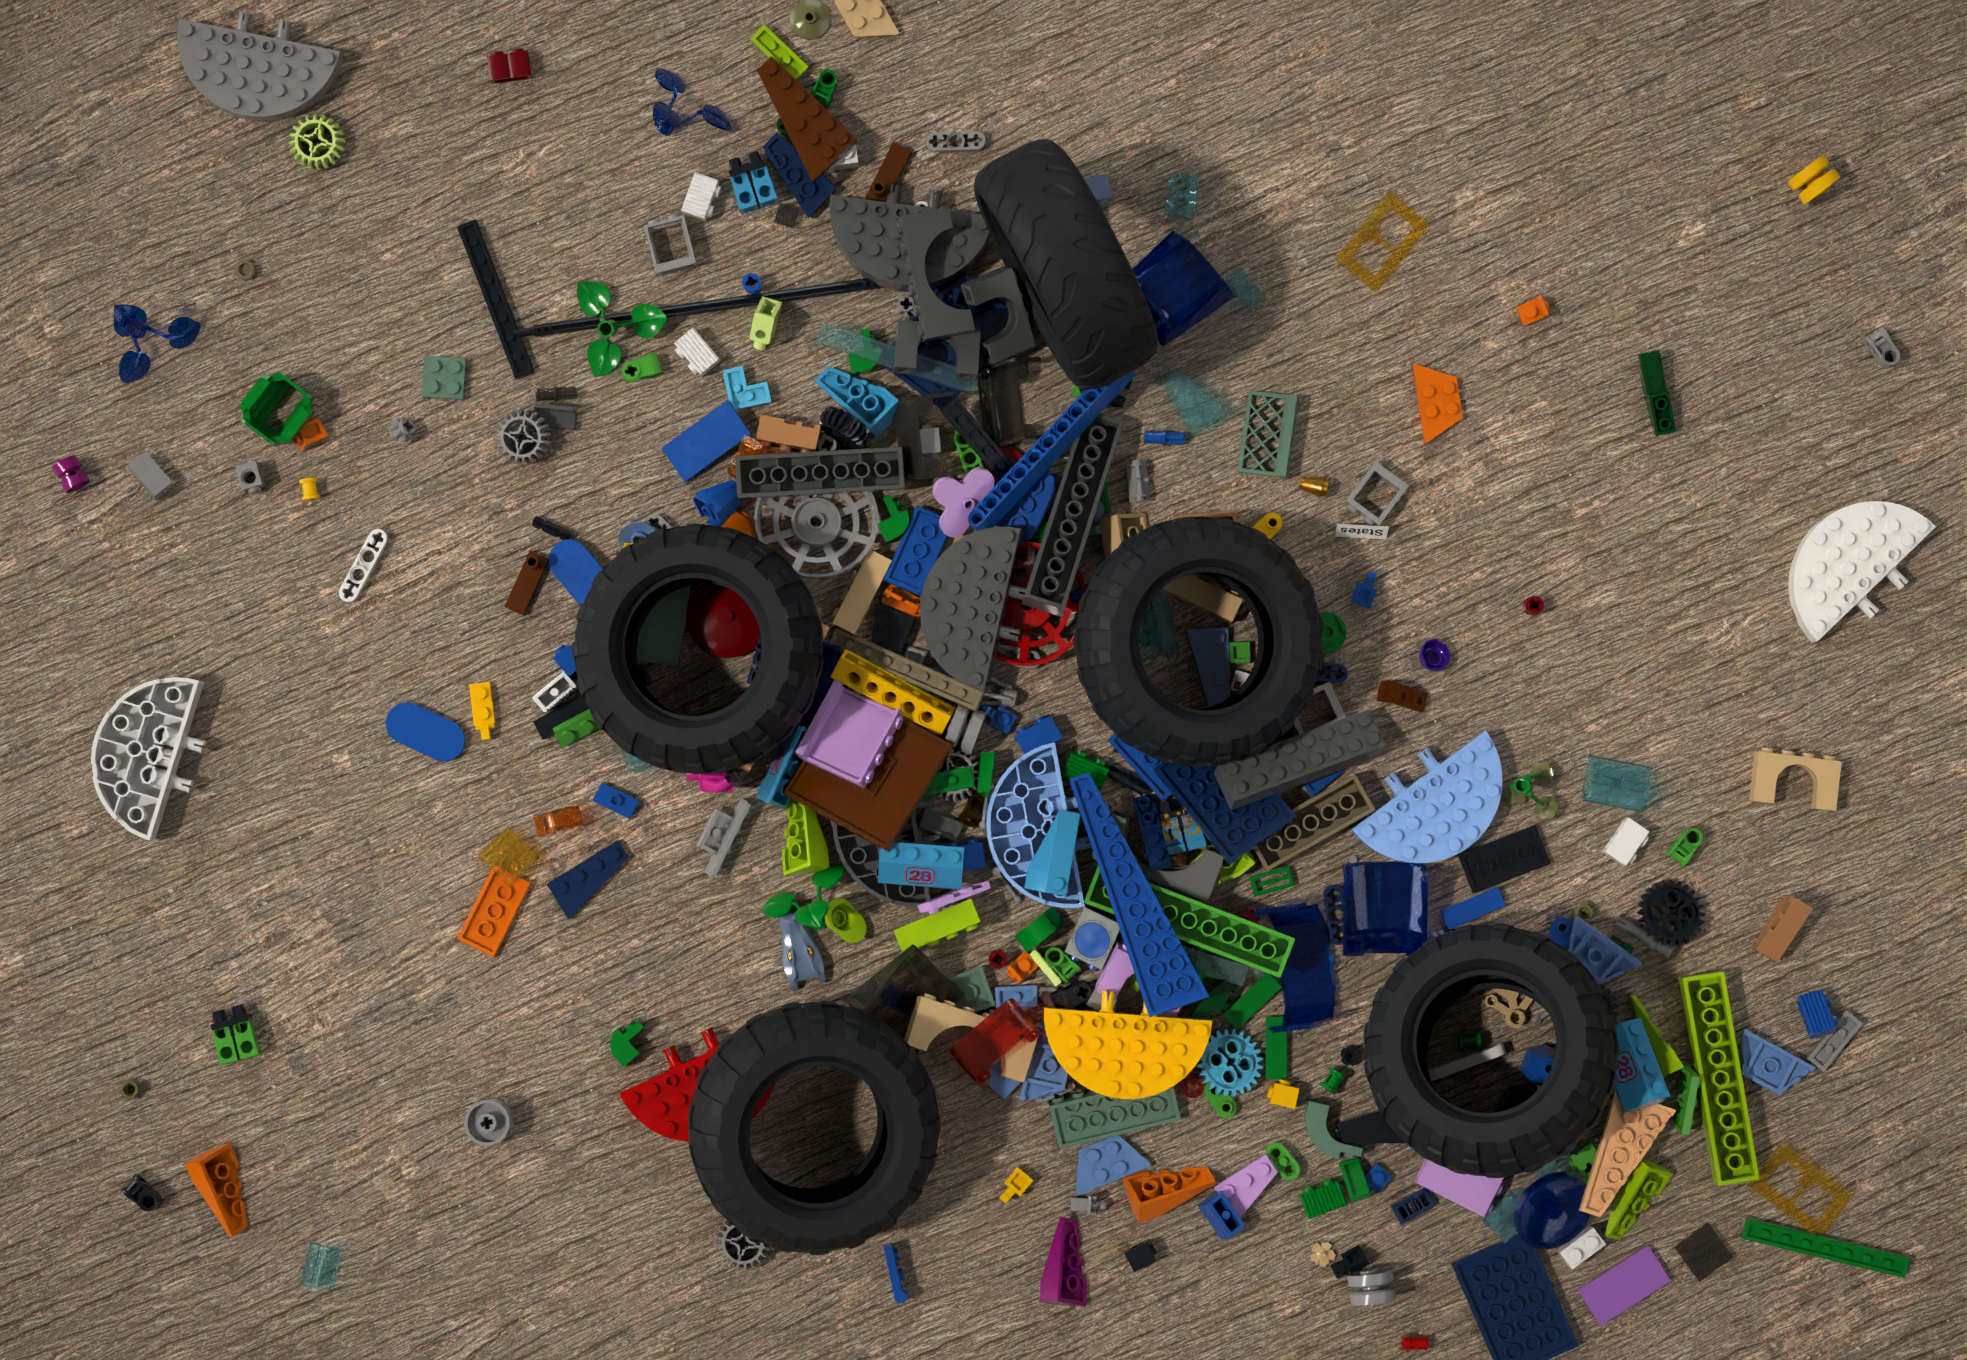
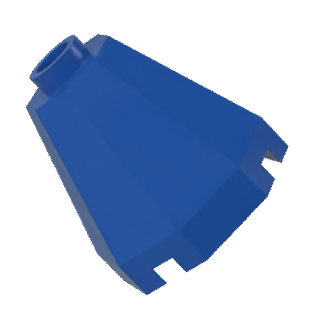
M729 480L701 490L694 496L695 498L692 501L698 513L702 517L706 515L709 518L706 521L709 525L721 527L736 511L743 499L737 500L736 482Z
M1541 1044L1526 1050L1520 1068L1527 1083L1542 1086L1552 1068L1556 1049Z

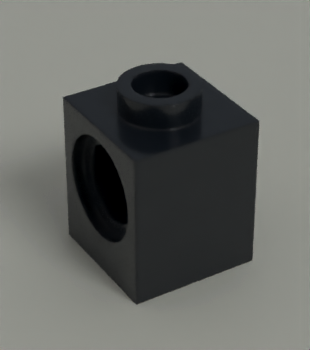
M1146 1240L1124 1251L1134 1272L1155 1262L1156 1258L1154 1255L1158 1254L1153 1244H1148Z

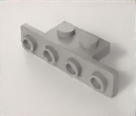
M742 798L732 816L714 808L696 846L713 854L705 869V873L713 878L721 871L722 862L725 856L730 853L731 844L740 833L744 818L749 815L751 803Z

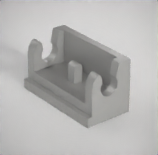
M146 451L128 464L130 472L155 501L172 488L173 482Z

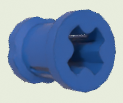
M748 273L742 280L743 287L747 293H759L762 283L758 275ZM753 279L754 282H757L754 288H751L749 285V280Z

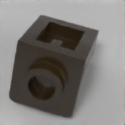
M972 791V795L968 797L957 819L966 826L976 828L982 821L985 797Z

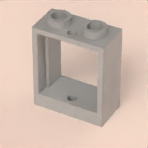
M674 214L668 216L667 220L660 221V219L648 221V225H644L657 276L697 267L684 215ZM681 225L689 256L660 264L652 233Z
M1375 461L1344 503L1347 504L1346 508L1355 515L1359 513L1363 516V521L1369 526H1379L1409 485ZM1373 473L1398 491L1379 517H1376L1353 500Z
M1330 681L1313 689V694L1323 691L1335 717L1334 720L1316 728L1346 718ZM1296 718L1293 726L1290 728L1294 737L1304 733L1298 718Z

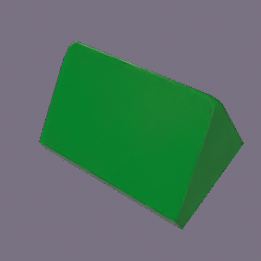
M994 752L981 753L977 793L987 799H991L995 761Z

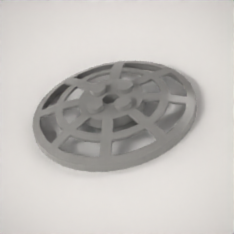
M863 492L865 498L855 503L847 493L837 494L848 505L839 510L830 502L833 494L823 495L822 498L800 496L802 502L794 510L784 505L790 497H781L778 502L771 498H758L754 514L755 532L759 541L766 545L779 542L780 546L788 554L796 558L792 567L800 577L809 579L832 578L853 569L869 553L878 532L879 516L877 504L872 492ZM763 504L774 510L773 530L775 533L764 537L760 523ZM868 505L872 516L870 537L858 534L860 523L858 510ZM780 513L791 518L792 528L780 532ZM851 513L853 517L852 532L840 528L841 518ZM813 518H819L822 524L815 527L811 525L810 521ZM795 536L802 542L799 553L789 547L784 539ZM837 536L847 539L848 542L839 551L834 553L830 543ZM854 542L866 545L862 553L853 562L844 568L841 567L837 558L844 555ZM822 546L826 554L825 557L817 558L807 556L810 547ZM803 562L815 564L830 562L834 572L810 574L800 572V568Z

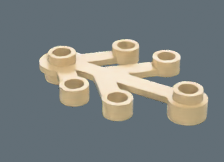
M1493 989L1508 999L1509 1008L1498 1002L1497 997L1494 995H1487L1485 997V1005L1493 1007L1504 1014L1505 1021L1510 1027H1522L1526 1022L1525 1011L1533 999L1525 996L1518 1006L1516 999L1519 995L1518 992ZM1489 997L1494 998V1004H1488L1487 1000ZM1513 1014H1518V1021L1514 1022L1512 1020Z

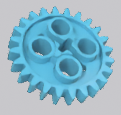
M1224 1029L1222 1035L1219 1031L1215 1032V1037L1210 1035L1209 1042L1199 1060L1201 1064L1195 1066V1068L1202 1070L1198 1076L1205 1077L1202 1084L1208 1082V1090L1215 1087L1216 1095L1222 1091L1223 1097H1226L1229 1092L1234 1097L1236 1096V1090L1242 1095L1244 1094V1089L1247 1091L1251 1090L1249 1083L1252 1085L1257 1084L1254 1077H1261L1257 1070L1263 1069V1066L1258 1065V1062L1263 1060V1058L1256 1055L1261 1052L1260 1049L1254 1050L1257 1043H1249L1251 1036L1244 1039L1243 1031L1236 1035L1235 1029H1232L1230 1034L1227 1029ZM1228 1043H1231V1044L1234 1045V1047H1235V1052H1234V1054L1228 1052V1050H1227V1044H1228ZM1212 1055L1218 1057V1066L1211 1063ZM1231 1059V1066H1227L1226 1063ZM1241 1060L1247 1062V1070L1240 1068L1239 1063ZM1225 1072L1229 1073L1232 1077L1230 1083L1226 1082L1223 1078Z

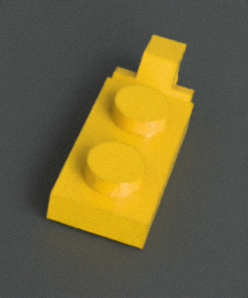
M491 682L469 684L476 731L480 730L482 740H491L490 729L495 728L494 723H496Z

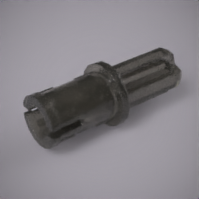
M554 386V388H536L537 402L549 400L558 402V400L577 399L578 396L576 387L557 388V386Z

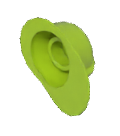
M833 899L829 903L828 912L824 917L826 926L831 931L836 932L846 942L857 943L861 941L866 934L865 920L846 899Z

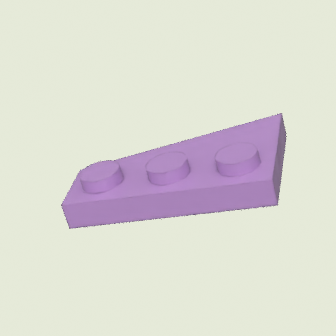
M989 881L964 886L961 889L953 890L917 906L920 913L928 911L929 914H934L941 911L940 907L942 906L944 908L954 906L956 901H966L971 899L972 895L988 890L991 887Z
M1266 1153L1215 1185L1214 1188L1217 1192H1223L1241 1218L1278 1173V1169Z

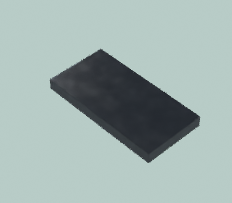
M1536 825L1457 855L1472 894L1550 864Z

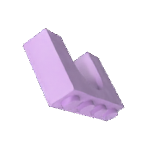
M1117 942L1096 983V992L1102 994V991H1107V997H1109V991L1115 992L1114 1000L1125 980L1134 974L1125 943ZM1180 1008L1157 1016L1176 1017Z

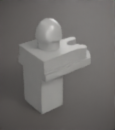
M1088 1194L1087 1198L1071 1197L1070 1210L1087 1211V1215H1096V1209L1104 1210L1107 1208V1203L1104 1200L1096 1201V1196Z

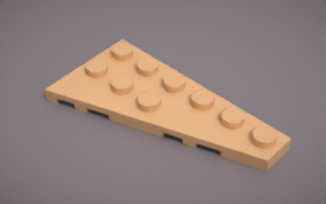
M1615 1090L1579 1211L1597 1217L1603 1215L1615 1198L1618 1190L1625 1184L1628 1176L1652 1146L1657 1135L1664 1129L1670 1117L1674 1115L1675 1109L1656 1104L1624 1113Z

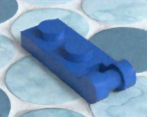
M892 1243L884 1245V1251L894 1297L897 1303H904L907 1300L908 1294L905 1289H902L901 1281L904 1280L902 1268L898 1269L896 1260H900L898 1248H893Z

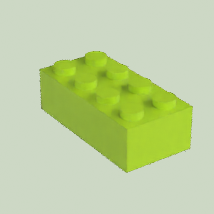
M968 899L893 931L902 953L907 952L910 956L920 952L919 947L927 944L929 948L939 944L940 938L946 936L947 940L958 936V931L964 928L967 932L978 928L977 923L981 921L972 899Z

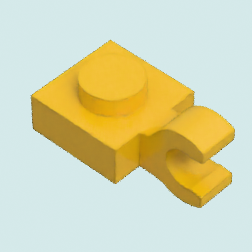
M1016 1167L1005 1180L1004 1184L1008 1188L999 1199L1006 1204L1014 1193L1021 1196L1033 1180Z

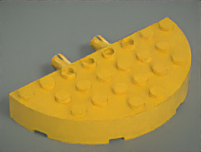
M1102 991L1101 1010L1099 1011L1044 1007V1024L1048 1042L1063 1069L1089 1090L1119 1099H1138L1153 1096L1166 1091L1184 1079L1203 1055L1212 1027V1020L1157 1015L1149 1017L1145 1003H1143V1013L1141 1015L1115 1013L1113 1011L1115 992L1109 991V1000H1107L1108 992Z

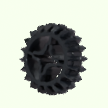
M828 407L820 415L818 425H821V430L834 438L836 442L842 444V446L844 445L854 450L865 449L869 445L872 432L866 427V424L862 423L855 416L837 407Z

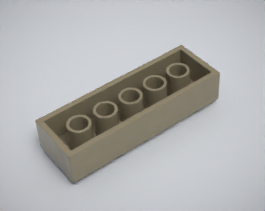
M1352 774L1292 808L1291 810L1297 816L1296 820L1253 849V852L1264 871L1267 872L1375 811V808L1357 776Z

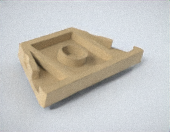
M881 0L834 1L855 39L865 37L877 38L881 36L897 37L900 35Z

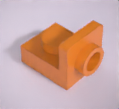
M1541 296L1515 308L1523 327L1546 318L1549 315L1548 311H1550L1546 299L1543 300Z
M317 418L307 422L293 441L303 451L309 445L326 439L328 435L320 419Z
M1024 951L1007 966L1009 971L1006 974L1013 982L1018 980L1021 983L1039 966Z

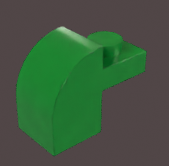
M869 329L861 330L864 350L848 353L852 376L869 373L880 362L881 348L872 349V346H876L874 333L870 334Z
M891 495L883 498L891 517L877 524L886 544L902 537L909 524L907 509L899 513L898 510L901 509L897 498L892 499Z
M1051 906L1017 933L1015 938L1026 952H1029L1065 922Z
M634 1020L624 1028L626 1030L625 1033L620 1028H617L611 1037V1052L623 1067L627 1066L641 1053L631 1041L634 1036L646 1027L641 1020L637 1023Z

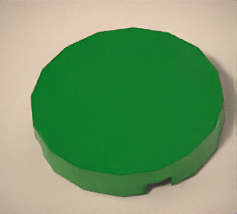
M1319 613L1320 616L1322 615L1324 623L1322 653L1335 652L1345 641L1347 634L1345 623L1339 616L1333 613Z

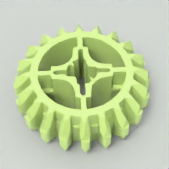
M314 114L313 120H311L309 116H305L307 122L304 123L300 119L298 122L301 126L298 128L294 125L293 129L296 133H290L289 135L295 139L289 141L290 146H295L290 152L296 154L294 159L296 161L301 160L300 164L302 166L307 164L308 168L312 169L315 164L316 169L320 170L321 164H323L327 169L329 168L327 162L330 161L334 165L336 162L333 158H341V155L337 152L344 151V147L339 145L345 143L344 138H339L344 133L342 130H338L340 127L338 123L333 124L334 120L332 118L327 120L326 116L322 115L319 120L318 115ZM314 127H318V128H315V130H314V132H313L312 134H310V135H306V134H305L308 130H310V129H312V128H314ZM324 128L330 130L333 138L332 143L324 139ZM317 138H319L322 143L315 146L311 141H317ZM302 142L310 146V156L304 154L301 146ZM322 150H329L325 155L316 157L319 156Z

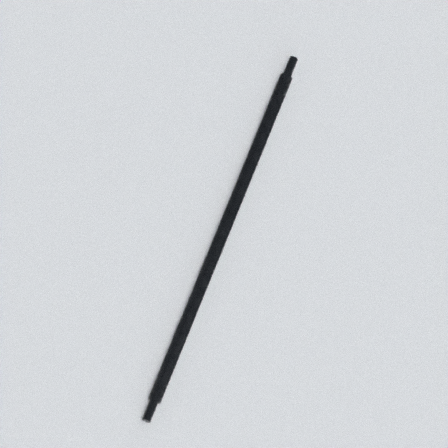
M868 278L659 307V309L665 313L667 318L755 306L759 304L762 296L783 302L882 287ZM631 311L605 315V320L611 319L617 324L633 321ZM601 316L536 324L533 327L513 330L514 338L532 335L539 337L598 328Z

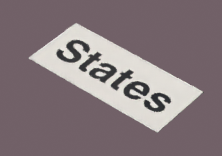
M1337 524L1335 537L1386 539L1389 527Z

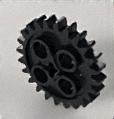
M1662 880L1659 885L1654 883L1652 888H1647L1645 890L1647 894L1641 895L1643 901H1640L1638 906L1642 909L1638 910L1637 914L1643 917L1638 922L1645 923L1641 929L1649 930L1647 937L1652 934L1654 935L1653 942L1661 939V946L1668 942L1669 947L1674 946L1675 943L1680 947L1683 942L1687 944L1690 942V939L1696 938V933L1702 930L1699 926L1703 925L1704 921L1699 918L1705 916V913L1699 910L1704 905L1697 904L1700 897H1693L1695 890L1687 891L1689 885L1682 888L1681 881L1674 885L1673 880H1669L1667 884ZM1667 895L1674 899V903L1669 902ZM1682 901L1683 905L1660 926L1658 923ZM1653 909H1657L1660 912V917L1654 914ZM1682 910L1688 913L1689 918H1685L1682 915ZM1668 924L1674 926L1675 932L1668 928Z

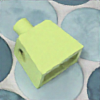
M762 296L754 313L749 339L754 341V348L764 350L766 344H770L775 333L782 305L781 301Z

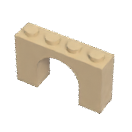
M1761 748V751L1754 752L1749 801L1774 803L1776 782L1780 772L1790 765H1797L1804 768L1813 780L1811 809L1836 811L1842 761H1835L1836 757L1823 755V759L1815 758V754L1810 753L1794 756L1793 751L1785 750L1778 754L1773 753L1774 749Z

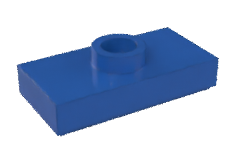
M601 782L593 799L594 802L631 819L639 800Z

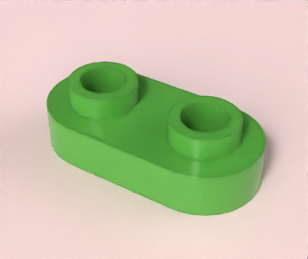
M1207 1082L1204 1085V1094L1217 1114L1223 1118L1232 1117L1236 1112V1103L1228 1093L1226 1097H1223L1222 1091L1217 1095L1212 1094L1211 1089L1208 1090L1209 1083ZM1229 1104V1111H1223L1222 1106Z
M1278 1142L1269 1144L1265 1153L1269 1155L1282 1178L1286 1180L1297 1178L1300 1173V1167L1288 1150ZM1274 1149L1280 1151V1154L1276 1157L1272 1155ZM1288 1165H1291L1293 1168L1292 1172L1287 1173L1285 1171V1168Z

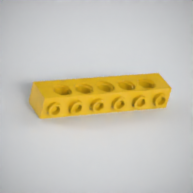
M845 649L831 675V678L842 683V685L854 689L856 693L865 695L873 701L895 711L899 709L902 715L912 723L919 724L927 728L929 732L940 736L956 709L952 705ZM852 672L857 673L859 677L855 676Z

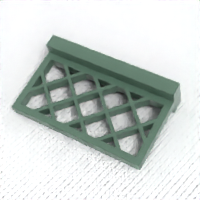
M1249 390L1237 472L1288 479L1299 402L1298 395ZM1253 396L1262 397L1266 403L1256 410L1252 405ZM1276 399H1284V408L1276 412L1270 404ZM1269 406L1275 415L1264 421L1259 412ZM1257 414L1263 424L1253 431L1249 425V420ZM1278 417L1282 424L1281 428L1274 433L1267 424ZM1266 426L1272 435L1262 442L1256 432ZM1254 435L1260 444L1250 451L1246 446L1247 439ZM1275 438L1279 443L1278 449L1270 453L1264 444ZM1263 446L1269 455L1259 462L1253 453ZM1251 455L1257 462V465L1251 469L1243 468L1244 460ZM1272 458L1276 463L1275 472L1266 471L1262 464Z

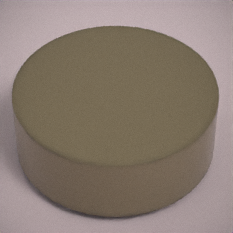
M240 260L235 265V274L243 281L252 280L256 275V266L249 260Z

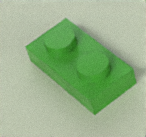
M588 709L555 726L553 731L561 745L565 747L600 727L596 724L591 711Z

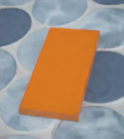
M494 864L457 939L495 957L532 883Z

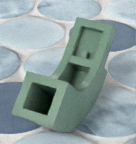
M1307 1100L1304 1120L1307 1133L1313 1144L1324 1154L1339 1160L1340 1152H1343L1344 1157L1355 1159V1156L1361 1157L1362 1147L1336 1141L1328 1133L1326 1119L1329 1105Z

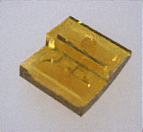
M509 827L501 832L478 855L509 886L539 859V856Z

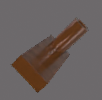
M895 142L892 143L866 195L867 199L887 202L888 186L894 184L895 187L912 153L911 150Z
M529 551L504 606L505 608L523 616L525 615L549 562L548 558Z

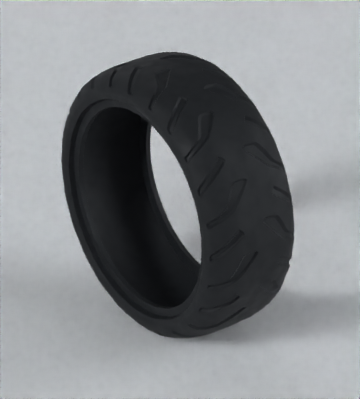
M1039 139L1016 148L982 168L975 178L974 194L985 224L1005 267L1012 268L1015 271L1018 288L1023 294V302L1050 351L1070 381L1083 389H1096L1108 385L1145 365L1158 348V334L1152 314L1114 231L1092 191L1068 154L1055 142L1049 139Z

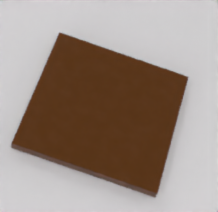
M903 718L901 727L896 729L893 734L892 744L890 747H886L883 753L884 758L881 764L877 765L874 770L872 781L869 784L867 783L865 788L803 760L783 791V794L889 852L954 746Z

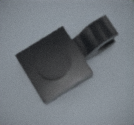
M1357 1245L1340 1254L1342 1260L1334 1262L1330 1267L1336 1278L1339 1279L1346 1274L1348 1269L1352 1274L1370 1263L1361 1247Z

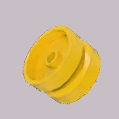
M1824 154L1787 182L1793 191L1806 185L1807 188L1799 193L1798 196L1804 205L1812 199L1820 197L1832 187L1833 183L1841 178L1836 169H1831L1824 175L1821 173L1830 164Z

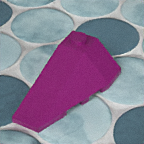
M1065 1217L1059 1218L1041 1278L1039 1302L1052 1305L1086 1307L1087 1280L1083 1279L1081 1267L1084 1266V1261L1080 1259L1078 1248H1080L1081 1242L1077 1220Z

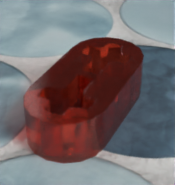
M1191 1071L1185 1080L1182 1079L1177 1084L1187 1097L1197 1098L1202 1092V1086ZM1188 1080L1192 1085H1198L1196 1094L1187 1092L1189 1087L1186 1082Z

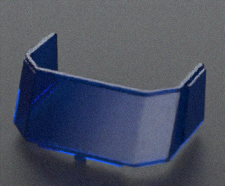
M1305 902L1256 909V912L1253 913L1254 916L1268 914L1275 931L1296 939L1281 978L1285 1004L1283 1023L1270 1026L1269 1030L1276 1033L1311 1029L1322 1026L1324 1022L1333 1020L1336 1003L1333 964H1336L1335 956L1332 957L1328 929L1326 930L1325 920L1318 905H1307Z

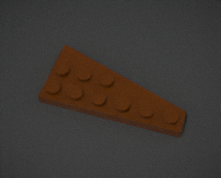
M771 56L757 69L758 75L814 184L858 141Z

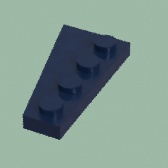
M777 132L763 146L769 159L809 219L837 188L823 175L813 184L797 151Z
M618 840L547 884L568 920L629 858Z

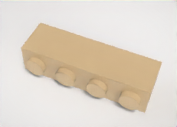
M872 550L869 551L860 562L862 566L859 572L854 571L850 582H852L850 589H845L840 599L843 603L840 609L836 607L831 616L833 625L856 635L892 560Z
M1189 574L1180 577L1162 589V591L1229 623L1233 622L1243 599L1239 598L1240 595L1230 589L1226 592L1220 589L1221 585L1214 581L1209 583L1203 581V577L1199 574Z

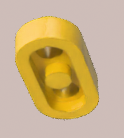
M1268 513L1253 528L1267 535V538L1271 539L1280 531L1283 521L1278 514ZM1269 520H1275L1276 526L1271 527Z

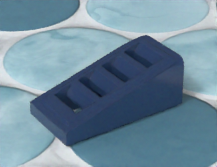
M1423 1187L1390 1206L1402 1225L1437 1204L1430 1190ZM1423 1193L1425 1194L1429 1202V1204L1425 1205L1421 1197V1194ZM1416 1197L1422 1206L1419 1209L1414 1201ZM1409 1201L1415 1210L1412 1213L1406 1204ZM1402 1205L1407 1213L1406 1216H1403L1399 1208Z

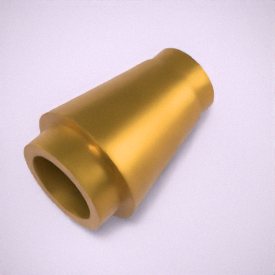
M1314 477L1300 478V490L1320 498L1322 496L1327 497L1329 480Z

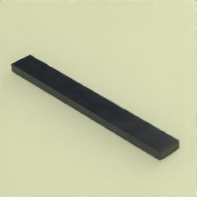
M475 219L457 226L515 379L518 380L535 373L522 337L514 338L513 330H517L518 326L477 220Z

